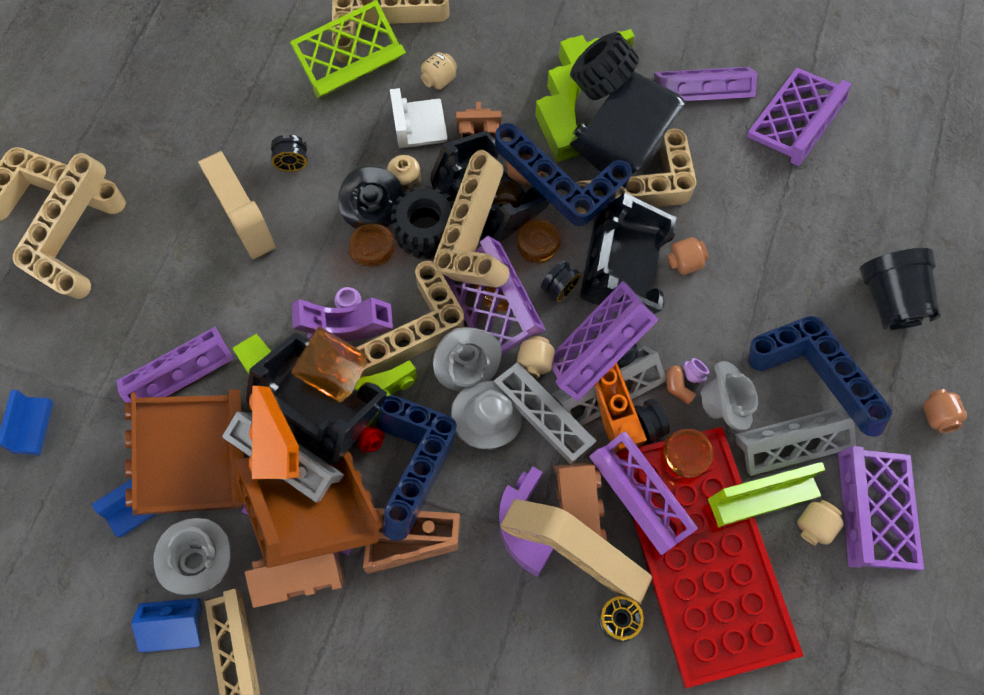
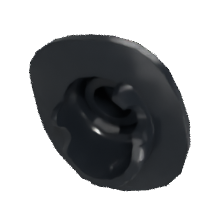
M376 166L359 167L348 174L341 185L338 195L339 211L344 220L353 228L367 232L384 229L392 223L393 205H397L396 200L399 196L403 197L402 185L393 173L384 168Z

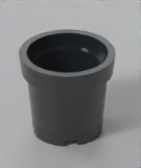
M912 248L888 253L864 263L859 268L864 283L870 287L883 329L886 330L889 326L891 330L922 325L921 321L929 317L930 322L941 317L933 276V269L936 265L932 249Z

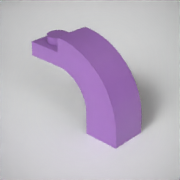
M372 297L357 305L344 308L323 307L300 299L292 303L293 329L307 332L308 339L326 342L355 341L372 338L393 329L391 304Z
M532 466L528 474L523 472L515 485V487L519 488L518 491L507 485L500 503L499 529L502 541L510 556L522 568L538 577L553 548L519 539L500 528L514 499L528 501L539 484L543 472Z

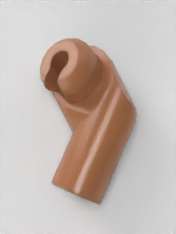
M678 365L667 369V390L689 405L696 394L685 387L683 369Z

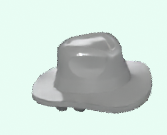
M468 327L454 329L442 338L435 350L433 369L436 378L445 387L461 392L465 387L474 386L478 382L490 381L496 374L501 361L502 349L500 343L492 334L481 329Z
M725 361L716 363L714 368L717 377L700 390L703 409L710 418H724L727 425L731 428L746 430L750 428L753 422L752 414L757 410L758 396L753 382L744 374H741L735 365Z
M493 381L478 382L474 386L465 387L456 396L451 406V417L456 421L457 435L469 446L478 449L491 450L510 443L517 436L522 423V414L512 405V401L501 394L492 385Z
M185 519L171 525L161 535L156 544L153 556L156 577L165 589L179 595H193L213 588L221 582L230 566L231 546L226 533L218 524L209 519Z

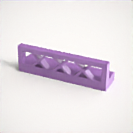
M750 67L654 72V80L658 84L679 94L685 101L756 97L757 72Z
M215 326L116 380L118 392L124 402H131V392H136V398L167 397L234 360V357Z
M626 431L617 436L608 445L596 450L589 456L661 555L698 529ZM621 442L629 450L628 461L619 459L613 451ZM634 467L643 469L647 474L646 485L637 483L633 478ZM652 492L662 494L665 498V509L656 508L651 502ZM670 516L679 518L687 528L678 536L669 526Z

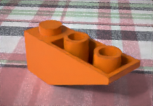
M616 363L594 385L604 429L609 442L626 431L635 445L640 447L647 439L619 366ZM623 442L613 449L615 453L628 450Z
M252 386V394L249 399V405L252 410V424L249 428L252 454L249 458V469L252 472V479L298 478L299 446L270 387Z

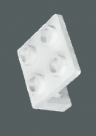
M400 88L390 89L399 149L448 141L441 99L407 103L406 98H401Z

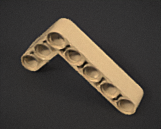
M332 0V21L375 0ZM377 0L389 24L442 22L450 14L449 0ZM374 8L365 12L363 21L377 24L379 17ZM350 20L345 21L342 31L355 36L358 23ZM340 24L333 28L339 30ZM332 32V43L334 47L337 34ZM340 35L337 48L350 53L354 40ZM356 43V47H355V50H354V54H355V55H356L357 43ZM335 52V57L339 62H348V56Z
M669 129L664 135L660 148L664 173L631 176L627 187L616 198L623 193H627L654 207L682 205L689 202L696 186V177L686 134L680 129ZM592 180L579 181L576 184L584 189ZM600 190L594 191L597 196H604V192ZM582 207L575 208L580 214L587 213L586 209Z
M16 147L8 150L0 160V221L9 216L30 184L52 191L67 165L23 148ZM103 179L88 206L109 214H116L125 208L126 200L113 182Z
M484 150L475 152L469 160L434 257L433 265L437 271L454 281L500 287L509 278V268L487 253L475 252L504 170L503 165Z
M219 151L198 161L252 260L276 249L259 208L254 201L251 202L223 152Z
M84 153L74 155L69 161L13 253V262L17 267L56 292L76 299H82L89 294L91 283L87 277L55 257L106 174V169L101 162Z
M432 261L421 262L415 270L418 289L431 312L343 354L339 365L344 378L366 377L381 373L437 346L442 338L454 329L464 328L463 310L443 274L434 268ZM426 275L434 276L432 279L429 280L423 279V277ZM438 296H443L446 298L445 300L440 302L434 300V298ZM448 318L458 319V321L453 324L446 322ZM425 329L434 330L431 335L422 334V331ZM403 340L410 342L406 347L397 346ZM377 352L385 353L380 359L372 358ZM352 364L360 365L355 371L347 370Z
M518 499L512 501L500 525L502 530L519 539L552 547L618 596L629 597L636 601L638 605H641L652 580V576L567 511L554 506Z

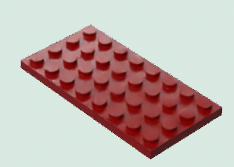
M718 427L638 447L698 527L696 531L661 555L631 515L648 573L652 576L651 583L684 689L803 657L801 646L755 517L719 527L709 504L708 498L722 489L742 484L723 428ZM629 450L617 452L616 455L619 459L628 461ZM634 467L633 478L637 483L646 485L647 474L643 469ZM652 492L651 502L656 508L665 509V498L662 494ZM670 516L669 526L678 536L687 528L679 518Z

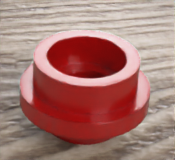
M374 426L366 427L357 438L359 449L364 453L377 451L383 444L385 437L383 431Z

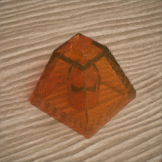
M318 326L291 373L337 401L342 402L352 393L362 375L367 355Z

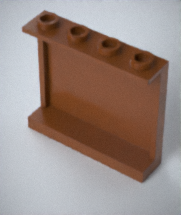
M229 390L227 395L145 398H136V392H131V402H125V420H131V430H125V448H132V459H125L126 477H132V489H126V507H132V515L244 507L245 504L237 484V460L244 459V453L222 437L236 412H242L241 390Z
M347 452L338 463L334 465L329 464L343 473L344 476L340 482L331 483L320 502L313 501L283 479H252V472L249 469V458L237 460V484L267 568L378 543L379 529H382L383 526L380 512L375 511L372 505V497L369 490H365L362 485L361 473L359 470L355 471L350 452Z

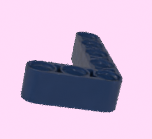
M503 123L496 130L495 147L498 153L575 226L588 224L627 187L632 170L630 165L625 161L617 160L612 162L582 189L514 124ZM509 137L512 139V141L505 142L502 140V138ZM526 154L531 158L524 160L520 156ZM546 172L550 176L544 178L539 176L538 173ZM612 174H620L623 179H616ZM562 189L567 191L568 195L562 196L556 191ZM600 190L604 192L605 196H597L594 191ZM582 207L586 209L587 213L580 214L575 208Z
M815 316L804 317L753 338L748 355V364L753 369L758 371L768 370L804 355L860 431L871 437L883 434L892 415L891 407L820 318Z
M388 395L377 413L378 428L383 432L419 445L384 511L383 534L390 540L400 541L409 535L453 447L457 424L448 415L403 398Z

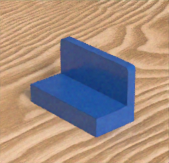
M11 390L0 428V446L14 454L40 455L53 401L49 398L27 397L18 390Z
M132 479L92 504L96 513L107 520L113 533L118 538H121L156 515H132V507H126V489H132Z
M200 598L139 603L131 622L138 651L151 652L199 647L201 638L197 622L202 610Z

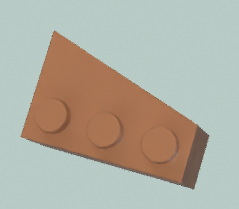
M588 462L573 463L572 465L570 463L553 465L554 474L557 473L558 490H556L557 500H559L560 509L573 515L607 541L605 529L600 528V517H604L602 499L598 500L597 488L601 487L600 471L595 470V465Z
M374 508L375 511L380 512L383 522L385 509ZM420 511L409 535L400 541L388 539L383 534V530L379 529L378 543L365 546L363 569L369 574L457 551L460 535V514Z
M339 552L267 568L265 560L262 558L251 562L252 567L245 571L253 608L286 601L290 597L301 594L306 596L317 593L316 590L332 586V590L342 588L346 579Z

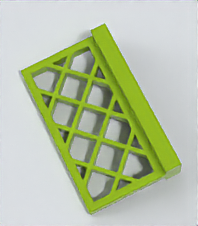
M377 0L290 41V45L314 88L313 91L317 99L402 57L406 53L402 44L399 45ZM372 8L375 9L379 17L377 25L363 21L366 11ZM350 20L358 23L355 36L342 31L345 21ZM340 24L339 30L333 28ZM362 25L375 30L372 42L358 37ZM328 30L337 34L334 47L320 42L323 32ZM378 31L387 34L392 44L386 47L375 44ZM318 35L317 40L312 39V37ZM340 35L354 40L350 53L337 48ZM304 41L316 44L313 56L310 57L302 54L298 44ZM357 42L370 46L368 56L363 58L354 54ZM319 46L332 50L329 63L315 59ZM373 48L378 49V51L372 53ZM335 52L349 57L346 67L340 68L332 65ZM352 58L358 60L351 64ZM306 60L311 61L310 66L307 64ZM314 63L328 67L325 77L317 81L312 73ZM331 69L336 70L335 72L329 74Z

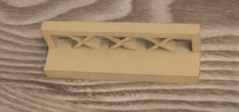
M237 589L224 591V596L205 601L219 694L228 695L227 687L232 689L230 695H236L237 693L240 695H260L243 593ZM225 604L228 618L225 624L216 620L214 606ZM217 625H219L220 627H222V629L220 630L219 633H218ZM226 631L230 632L233 650L230 655L222 651L220 647V641ZM222 655L227 658V660L225 661L224 664H223ZM231 662L235 663L238 682L235 686L226 681L225 672Z

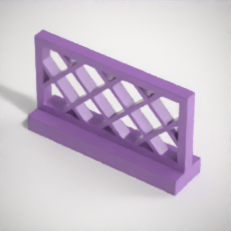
M796 68L748 131L747 137L790 156V163L800 166L846 103L852 83L842 80L838 85ZM800 78L807 81L808 85L797 87L795 80ZM824 88L831 92L830 94L819 96L817 89ZM811 91L813 97L801 99L799 93ZM794 94L796 101L784 103L783 96ZM811 104L817 105L818 110L806 112L804 107ZM799 107L801 114L789 116L787 109ZM782 110L784 117L772 119L771 112ZM805 121V127L794 129L792 122ZM787 123L789 130L776 131V125ZM770 127L772 134L763 135L757 131L760 128ZM792 136L794 141L790 147L781 143L780 139Z
M487 236L480 241L482 246L476 249L475 252L487 253L509 268V278L504 285L496 287L495 293L485 291L486 286L480 285L479 289L469 288L470 283L463 282V286L456 285L454 280L444 274L443 276L464 313V319L469 328L478 329L476 321L479 313L489 315L484 331L500 338L499 343L503 355L530 336H538L546 331L501 243ZM468 291L477 293L473 308L467 307L465 303ZM484 295L494 297L490 312L480 310ZM500 298L507 300L509 303L506 316L496 314ZM495 317L505 319L501 334L491 332ZM511 321L518 322L523 330L514 338L507 336Z
M624 281L555 350L552 370L557 377L555 382L559 388L577 402L659 320ZM624 295L622 302L617 303L618 300ZM619 311L617 318L612 319L614 312ZM604 315L603 321L598 323L599 319ZM599 331L597 338L593 339L594 333ZM584 336L583 342L579 343V340ZM579 351L577 358L573 359L575 352ZM565 355L563 362L557 363Z
M851 446L838 453L848 567L861 568L866 566L915 571L924 570L911 455L867 451L859 446ZM865 458L871 459L879 467L873 475L865 468ZM892 461L901 462L902 475L900 477L888 467ZM882 472L893 482V485L888 490L877 480ZM870 485L882 495L876 503L868 496V487ZM897 487L905 494L906 502L903 505L891 495ZM885 500L897 511L891 519L879 508ZM874 513L885 524L879 532L871 525L870 517ZM900 516L908 522L909 531L906 534L894 524ZM888 529L900 539L894 548L882 537ZM877 542L888 553L883 560H875L873 546ZM903 545L911 551L913 563L906 562L897 553Z

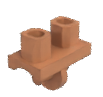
M477 101L476 109L456 112L457 133L459 132L460 137L464 138L473 135L474 132L487 131L495 139L496 130L501 125V111L481 109V101Z

